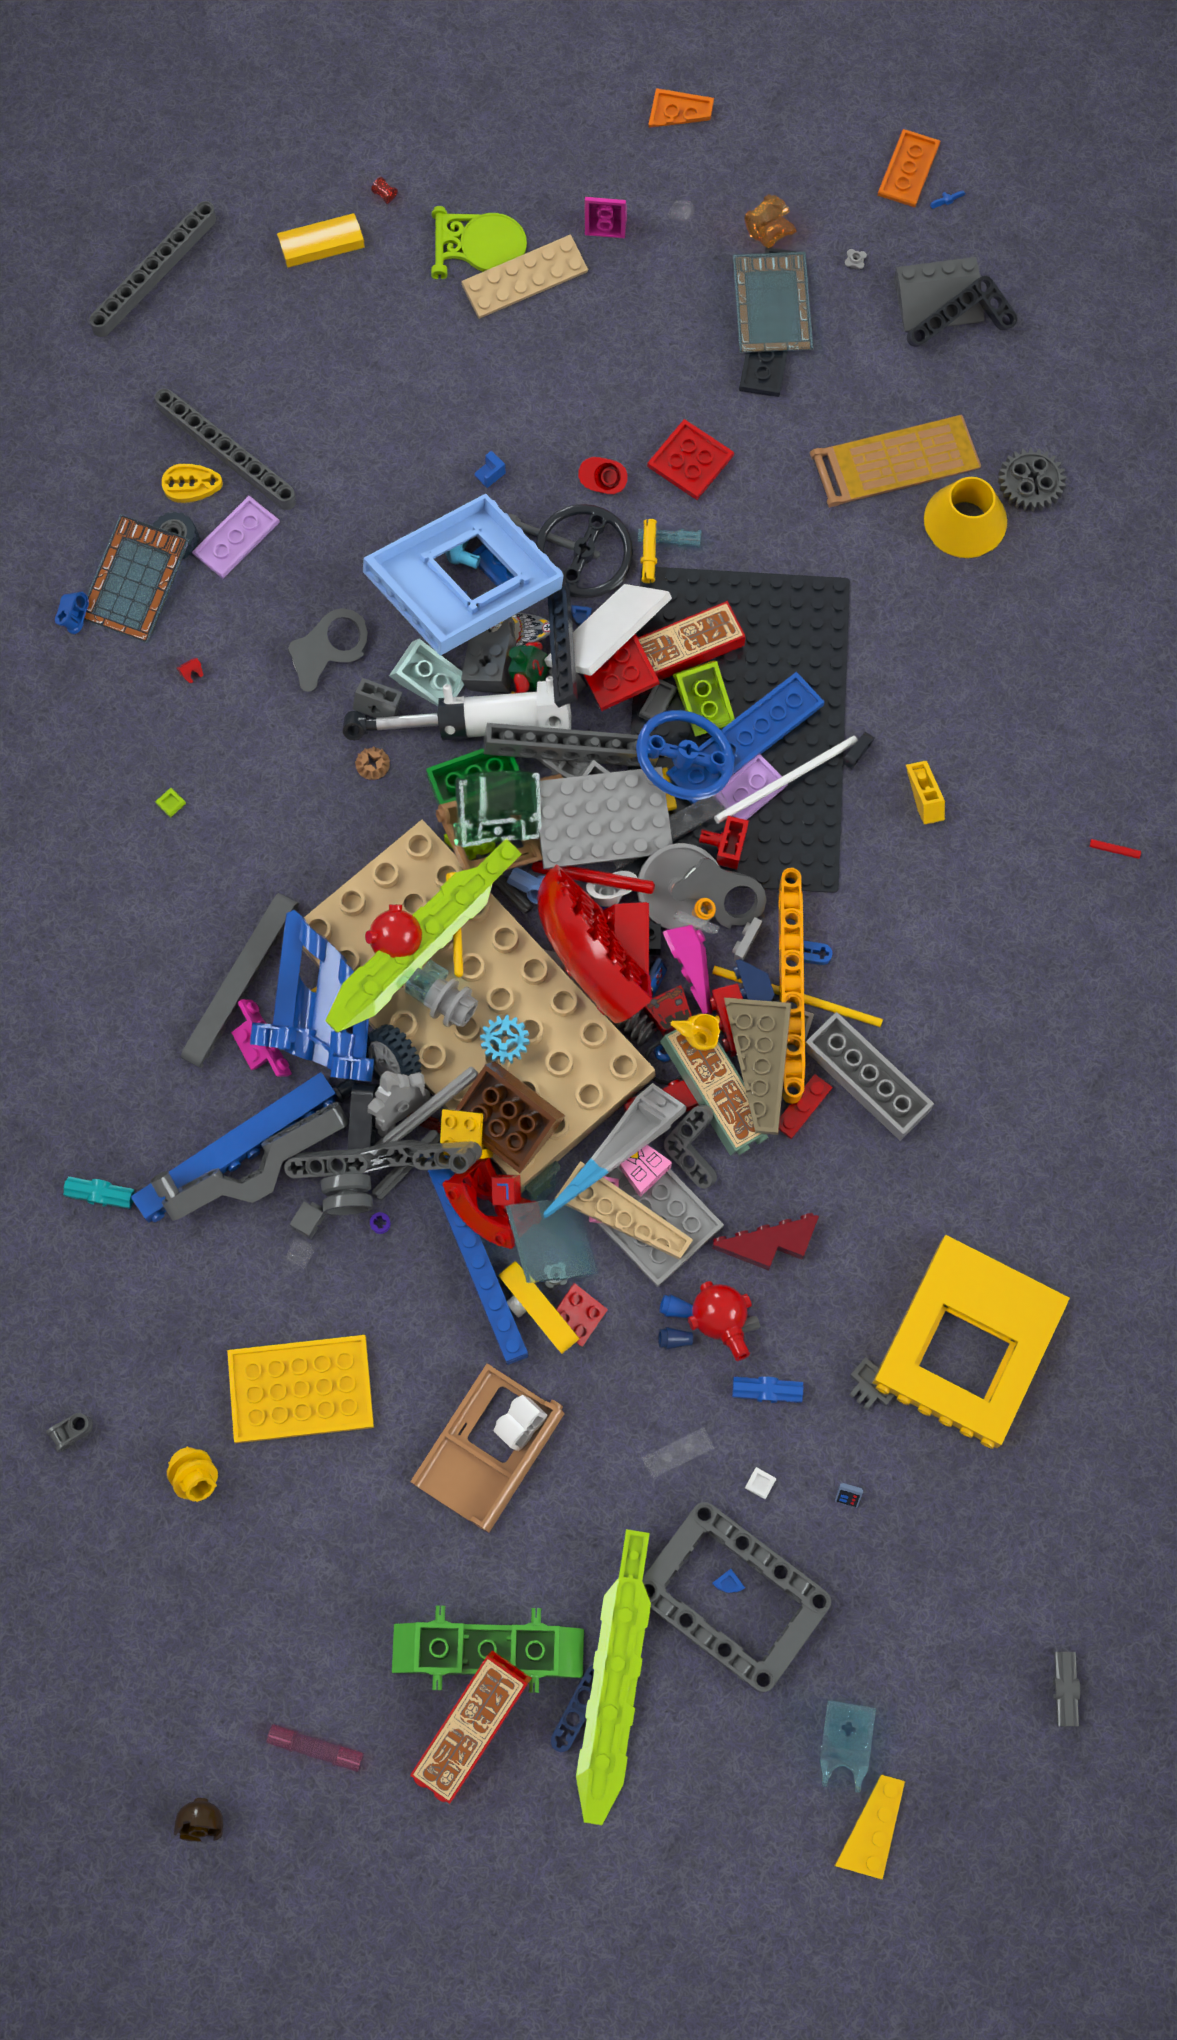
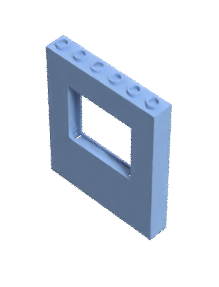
M487 494L474 499L363 559V573L440 656L562 589L564 576L560 568L556 567L549 560V557L537 548L535 542L530 540L523 530L514 524L509 515L504 513ZM477 536L515 577L471 600L437 564L434 558Z

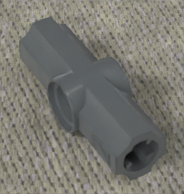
M1054 1652L1055 1678L1053 1679V1685H1055L1056 1694H1053V1697L1056 1700L1057 1726H1079L1078 1700H1080V1681L1077 1678L1076 1652Z

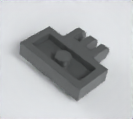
M865 1357L850 1375L858 1385L849 1396L853 1398L859 1391L862 1394L857 1399L859 1404L865 1397L869 1400L864 1405L866 1410L876 1399L886 1406L895 1394L889 1393L887 1395L876 1389L877 1385L872 1382L879 1368Z

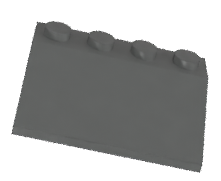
M976 257L896 267L894 283L905 332H909L964 288L980 278ZM963 294V302L970 304V297L967 294ZM979 302L948 326L984 322L983 307ZM948 306L946 313L951 317L954 316V310ZM931 319L930 326L938 328V322L935 319Z

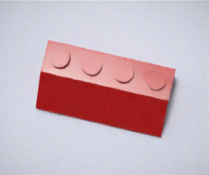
M649 903L614 904L604 909V916L607 920L606 924L621 942V946L625 950V956L631 955L649 974Z

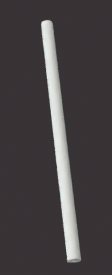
M855 736L848 738L714 816L715 821L718 824L727 819V816H733L852 747L858 741Z

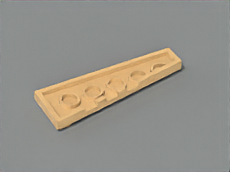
M580 1161L555 1199L585 1166L584 1163ZM604 1177L565 1204L677 1259L683 1256L693 1241L692 1238Z

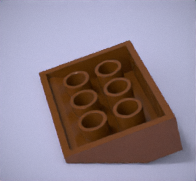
M496 1061L484 1065L455 1109L457 1111L483 1114L482 1144L519 1174L522 1173L549 1140L565 1117L563 1113Z

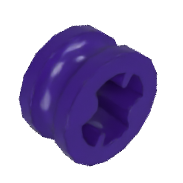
M378 1212L372 1215L370 1226L375 1233L383 1234L389 1230L391 1223L385 1213ZM381 1217L387 1223L386 1226L383 1225V1228L378 1229L374 1221H378L377 1218Z

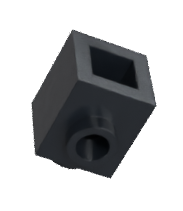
M649 921V955H660L661 924Z

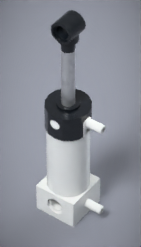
M550 676L546 678V681L537 682V692L453 697L451 685L445 684L443 686L444 698H439L437 713L367 718L366 715L358 711H350L345 715L343 723V735L353 741L359 740L364 734H368V731L439 726L442 740H454L484 736L487 723L571 730L570 704L558 708L554 703L553 677Z

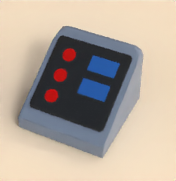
M841 1483L838 1487L835 1502L857 1508L863 1490L859 1487Z

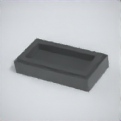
M659 679L660 684L653 687L639 713V717L649 720L655 715L665 712L677 692V687Z

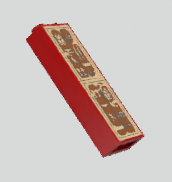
M728 601L641 636L638 640L658 679L663 680L675 673L687 670L744 646L746 636Z
M492 1650L486 1656L410 1776L414 1778L415 1783L420 1787H427L434 1792V1796L438 1800L450 1804L532 1678Z

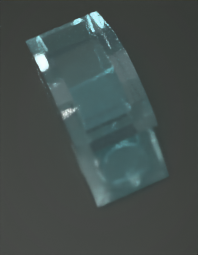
M430 960L423 969L418 967L405 983V992L424 1004L426 994L434 982L438 979L445 980L449 975V971Z

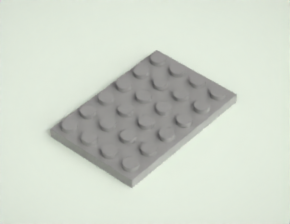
M654 767L657 773L663 777L662 767ZM642 769L532 782L544 869L553 868L556 864L559 867L649 857L662 847L672 844L666 793L656 787L647 778Z
M619 1166L605 1175V1177L619 1179V1188L693 1239L683 1256L677 1259L604 1223H597L657 1287L724 1227V1224L671 1169L641 1197L631 1186Z

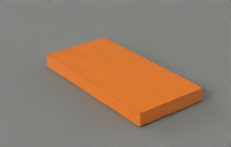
M903 129L877 196L916 207L939 148L940 140Z

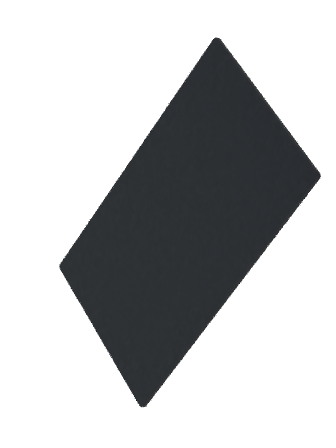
M655 567V582L652 583L650 580V583H644L641 581V568L640 587L669 591L672 599L637 631V638L728 601L746 636L745 645L699 665L717 661L735 719L795 672L822 698L824 706L761 754L782 777L844 741L850 580L848 578ZM673 675L663 679V681L677 687ZM653 688L633 696L630 733L632 735H639L643 726L648 721L639 717V713ZM678 689L666 711H685ZM684 721L665 722L654 728L650 733V736L659 735L665 740V743L676 746L684 740H690L699 747L712 737L709 733L695 736L691 724ZM843 752L788 783L782 791L747 819L749 821L738 869L720 865L719 867L723 870L753 877L761 884L763 889L779 890L784 870L795 868L801 874V891L836 893L839 886ZM661 755L655 767H667L668 770L675 766L672 758ZM628 766V770L642 769L639 766ZM675 797L677 808L668 811L669 820L693 808V805L686 799ZM713 797L701 800L698 804L701 803L710 820L673 839L672 844L685 843L695 845L708 852L717 861L718 847L699 843L702 829L721 834V832H724L726 820L719 824L715 821L714 816L724 811V808ZM648 857L622 860V871L632 872L638 878L639 872ZM792 878L785 879L789 884L795 883ZM737 886V887L750 888V887H748V886Z

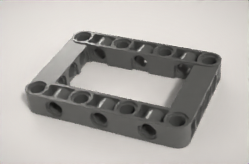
M701 1502L694 1507L642 1580L644 1586L650 1585L655 1591V1594L649 1598L651 1602L650 1610L658 1616L660 1615L663 1620L694 1644L699 1645L698 1647L733 1674H737V1677L760 1693H765L774 1687L831 1606V1597L824 1589L708 1502ZM701 1509L708 1510L711 1515L710 1519L707 1521L700 1520L697 1515L698 1511ZM706 1533L714 1539L718 1538L716 1541L750 1567H755L754 1570L790 1597L794 1596L793 1599L801 1605L795 1613L797 1616L792 1617L782 1631V1636L780 1635L767 1652L769 1655H765L761 1662L750 1657L742 1647L721 1631L719 1632L711 1627L703 1617L685 1603L673 1598L665 1589L670 1583L669 1579L672 1580L684 1564L683 1560H687L698 1545L697 1540L700 1541ZM738 1538L746 1539L748 1541V1548L745 1550L738 1549L736 1547V1540ZM776 1567H783L786 1570V1577L784 1579L775 1577L774 1569ZM814 1596H821L824 1599L825 1605L823 1608L818 1609L813 1605L812 1599ZM687 1614L692 1618L693 1623L690 1627L681 1626L679 1618L682 1615ZM720 1644H727L730 1647L731 1653L728 1657L719 1655L718 1646ZM764 1673L769 1677V1684L766 1687H761L757 1684L756 1678L758 1674Z

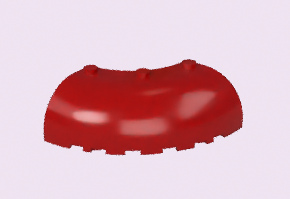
M556 864L543 878L537 897L539 917L545 934L564 964L567 973L575 979L596 1004L600 1013L606 1015L614 1023L623 1022L639 1012L652 1000L650 975L631 955L625 956V950L621 946V942L606 924L607 920L603 909Z

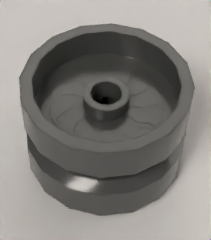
M343 1174L321 1180L322 1193L328 1196L323 1200L324 1214H359L373 1209L372 1196L366 1194V1192L371 1190L370 1176L365 1174Z

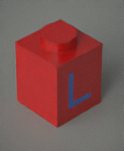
M498 1174L492 1177L493 1205H500L501 1209H512L514 1205L521 1202L520 1175Z

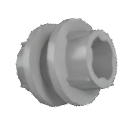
M455 978L449 982L444 979L436 980L424 999V1005L431 1009L430 1017L436 1019L441 1014L444 1015L443 1025L446 1027H450L452 1024L464 1027L473 1016L478 1005V1001L471 996V988L464 987L461 991L457 990L459 981Z

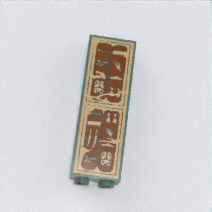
M677 1029L662 1038L661 1044L698 1104L708 1105L712 1109L713 1119L710 1124L730 1156L736 1152L738 1155H741L750 1149V1144L756 1142L758 1145L769 1138L767 1134L755 1133L744 1082L719 1042L714 1049L701 1051L693 1048L686 1040V1037Z

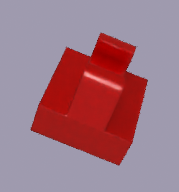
M194 657L177 667L180 675L189 683L193 682L191 671L196 672L200 678L203 677L201 663L198 658Z

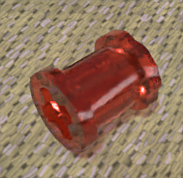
M383 177L377 178L371 187V191L374 194L380 195L386 204L390 203L398 193V190L388 185Z

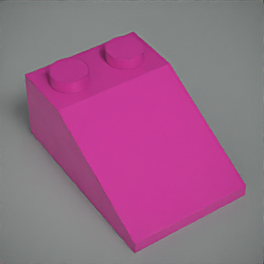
M585 197V235L625 238L627 221L626 200Z

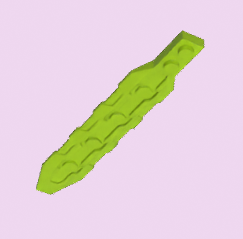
M506 838L478 867L456 872L440 887L441 890L424 907L421 906L413 914L422 929V942L418 950L411 956L395 958L378 951L363 967H359L341 985L325 1022L338 1033L375 1016L392 999L391 996L409 979H412L422 969V966L439 949H442L469 919L472 920L487 905L492 883L521 855L517 848Z
M626 1529L619 1578L603 1598L600 1618L602 1624L598 1650L595 1651L592 1689L590 1699L587 1701L585 1714L587 1721L583 1747L580 1749L576 1772L585 1823L602 1825L624 1785L628 1758L626 1756L630 1726L633 1725L635 1707H633L637 1679L641 1673L643 1660L641 1658L645 1628L648 1627L651 1607L650 1599L642 1581L650 1534L647 1532Z

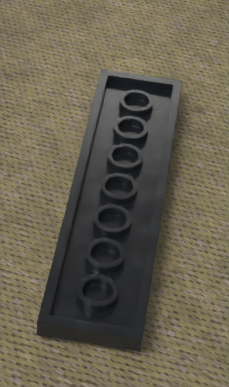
M771 247L765 248L764 256L804 255L805 260V253ZM792 274L779 275V286L781 289L794 288ZM761 275L758 290L763 289V281ZM778 275L763 276L764 289H778ZM793 289L780 290L781 304L795 303ZM765 290V304L774 305L766 306V319L780 320V306L775 305L780 303L779 291ZM757 291L755 305H763V291ZM795 305L781 306L782 319L788 320L782 322L784 335H791L793 320L789 319H794ZM764 306L754 307L752 321L763 322L751 323L753 337L767 335L766 322H764ZM781 321L767 322V333L769 336L782 335ZM781 336L769 337L768 343H783ZM790 336L783 337L784 342H790ZM754 337L752 341L753 344L767 343V338ZM788 350L746 352L739 391L779 397Z

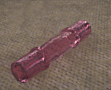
M274 1724L270 1728L266 1741L268 1744L289 1750V1752L296 1751L315 1759L331 1762L333 1766L337 1765L356 1772L359 1771L360 1762H362L364 1753L343 1747L341 1744L337 1746L318 1738L299 1734L297 1730L293 1731Z

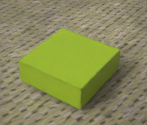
M172 788L155 801L170 818L186 804Z

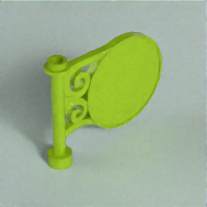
M443 206L434 207L431 213L435 219V265L431 267L433 279H438V275H441V279L447 278V267L443 265V261L446 259L464 260L477 270L484 272L524 255L526 252L527 240L523 228L517 221L507 215L499 213H486L482 215L448 214ZM459 221H469V222L467 223V225H466L465 227H463V224H462L461 222H459ZM450 222H452L451 225H450V230H449L448 227H447V225H448ZM449 243L447 245V252L443 253V246Z

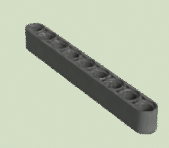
M202 201L197 204L91 314L89 321L96 336H107L215 224L216 214L211 202Z
M163 388L156 392L155 400L158 410L281 509L290 510L294 508L296 497L294 489L171 390Z
M281 893L276 894L181 1053L182 1059L199 1068H203V1062L206 1057L209 1058L214 1050L216 1040L220 1039L226 1030L225 1025L228 1020H232L235 1015L238 1001L245 998L249 991L247 990L249 985L254 983L260 973L258 971L262 964L266 963L271 954L269 953L271 948L276 946L282 936L280 933L285 927L286 913L298 909L299 903Z

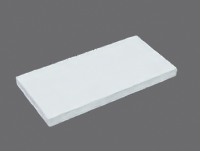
M624 584L573 632L576 672L592 675L672 599L669 591ZM551 653L544 659L548 667H552Z

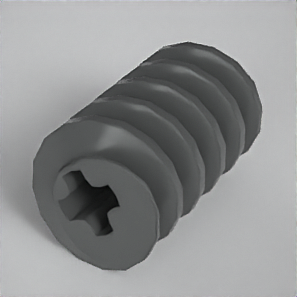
M641 1010L617 1025L620 1029L625 1027L624 1033L627 1035L631 1033L630 1037L632 1040L638 1039V1046L646 1044L659 1028L652 1029L654 1021L646 1023L647 1015L640 1018Z

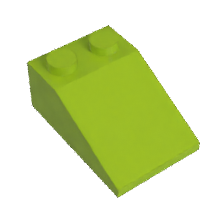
M711 661L673 674L685 711L705 717L719 729L727 726L735 719L717 661ZM690 723L695 736L708 733L699 726Z

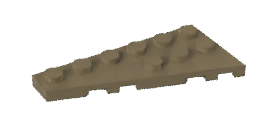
M724 998L755 1133L778 1135L791 1003Z

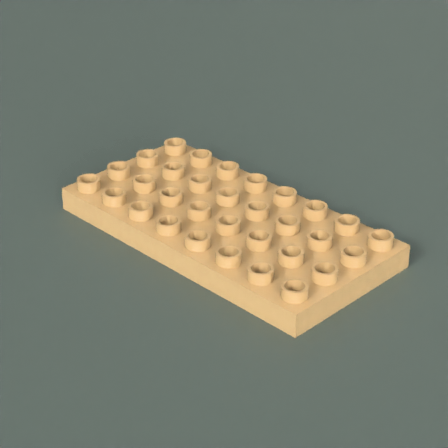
M421 820L304 918L310 927L321 936H324L347 959V964L356 971L375 955L370 944L365 940V934L370 929L373 920L382 912L389 910V904H402V910L413 915L441 890L440 887L446 882L447 873L463 870L457 856ZM490 893L487 905L472 920L469 919L461 927L463 976L458 978L454 974L452 936V939L442 949H439L412 979H409L403 985L404 988L396 991L391 996L392 999L375 1016L369 1018V1025L376 1029L381 1025L391 1024L394 1028H399L400 1033L404 1032L406 1034V1039H410L412 1042L410 1045L412 1047L415 1046L417 1050L415 1054H418L420 1057L418 1062L422 1066L420 1069L422 1070L421 1074L424 1075L425 1087L435 1096L469 1067H474L479 1074L485 1064L492 1062V1055L486 1057L485 1051L487 1049H482L481 1044L485 1041L480 1039V1035L486 1034L483 1031V1027H490L489 1020L495 1023L497 1022V1016L504 1020L505 1016L508 1015L510 1021L516 1017L518 1019L517 1024L524 1023L525 1028L523 1030H528L529 1036L525 1038L529 1039L530 1042L529 1045H524L527 1048V1052H520V1060L514 1057L513 1064L509 1060H505L504 1065H501L500 1059H497L496 1062L558 1109L565 1117L522 1173L519 1174L494 1153L493 1157L490 1158L503 1174L520 1175L522 1193L529 1184L554 1163L556 1164L656 1076L655 1069L609 1019L600 1013L596 1005ZM303 945L302 950L319 968L320 960ZM455 978L459 981L457 990L461 991L464 987L472 989L471 996L478 1001V1005L473 1016L464 1027H458L455 1024L446 1027L443 1025L444 1015L442 1014L436 1019L430 1017L431 1009L424 1005V999L436 980L444 979L449 982ZM511 1028L513 1034L520 1036L515 1029ZM504 1036V1039L501 1040L502 1043H506L507 1036ZM490 1044L494 1050L499 1052V1048L497 1046ZM473 1082L444 1104L443 1107L448 1110H455Z

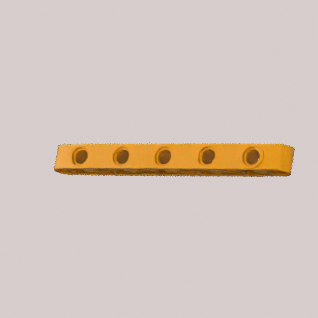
M795 868L784 870L779 884L780 1002H793L797 1005V1008L791 1009L787 1046L793 1044L798 1050L792 1052L787 1048L782 1092L783 1099L791 1104L797 1103L801 1099L804 1092L805 1079L803 894L801 891V874ZM792 878L795 883L789 884L785 879ZM792 919L796 922V924L789 925L787 924L786 920ZM792 960L797 966L790 967L786 961ZM795 1087L799 1093L796 1095L790 1094L788 1088Z

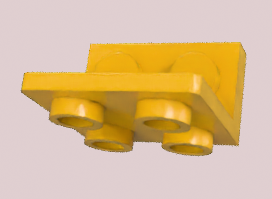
M442 1110L440 1143L476 1142L482 1149L480 1159L493 1157V1152L482 1144V1113Z

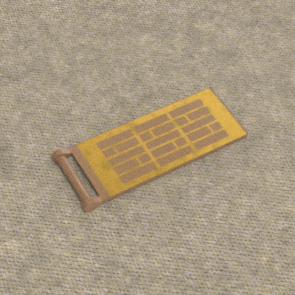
M962 415L827 448H816L810 451L812 460L814 459L822 480L829 508L981 468ZM826 455L828 456L841 496H836L822 458Z

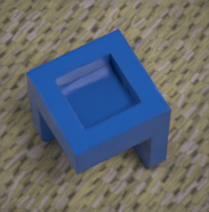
M492 451L485 455L486 464L474 473L475 477L486 488L506 474L505 463Z

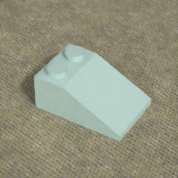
M420 639L411 642L389 675L403 687L438 706L439 698H444L443 686L445 684L451 685L453 697H457L464 686V683L461 681L462 671Z

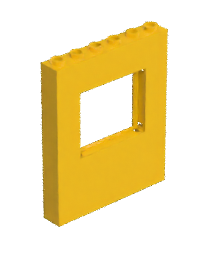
M945 1235L930 1262L872 1383L877 1385L876 1389L879 1392L887 1395L893 1393L897 1396L899 1402L918 1407V1411L926 1416L932 1414L939 1418L938 1421L945 1426L951 1427L953 1425L959 1428V1432L969 1438L974 1436L981 1440L980 1443L991 1449L994 1447L998 1448L1002 1445L1070 1298ZM945 1311L1009 1343L984 1399L919 1366Z

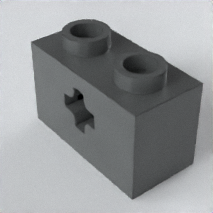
M362 678L355 692L353 710L375 718L396 716L400 708L403 692Z

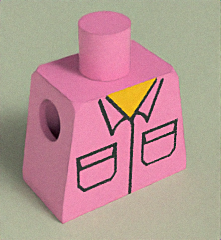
M646 1145L621 1163L619 1168L636 1193L641 1197L671 1169L672 1162Z

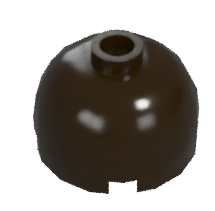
M206 1798L194 1799L193 1802L184 1805L177 1813L174 1835L176 1836L177 1833H180V1839L186 1841H201L199 1837L214 1836L213 1841L220 1839L223 1834V1816L221 1811L214 1804L209 1803V1800Z

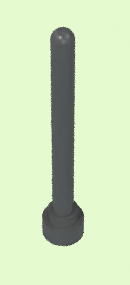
M509 513L510 519L523 532L538 537L539 528L523 523L517 515ZM549 533L547 536V541L574 551L575 542ZM587 546L581 550L582 554L588 550ZM595 550L593 558H599L600 552Z

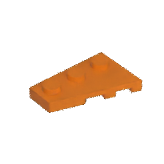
M656 88L649 127L711 120L714 98Z

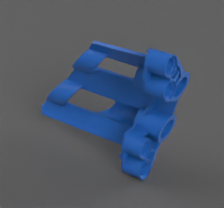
M296 910L286 913L273 1024L252 1022L250 1044L279 1048L292 1055L324 1065L331 1070L330 1077L372 1082L374 1059L366 1058L369 1019L354 1025L352 1034L347 1033L346 1029L336 1033L325 1022L341 985L355 971L347 964V959L324 936H321L306 922V919ZM303 945L320 960L316 992H312L306 987L299 974Z

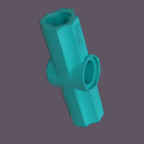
M68 1176L64 1184L63 1195L68 1198L86 1200L90 1204H94V1202L100 1203L104 1207L111 1205L131 1209L134 1202L131 1196L135 1194V1190L115 1186L110 1182L100 1179H92L90 1181Z

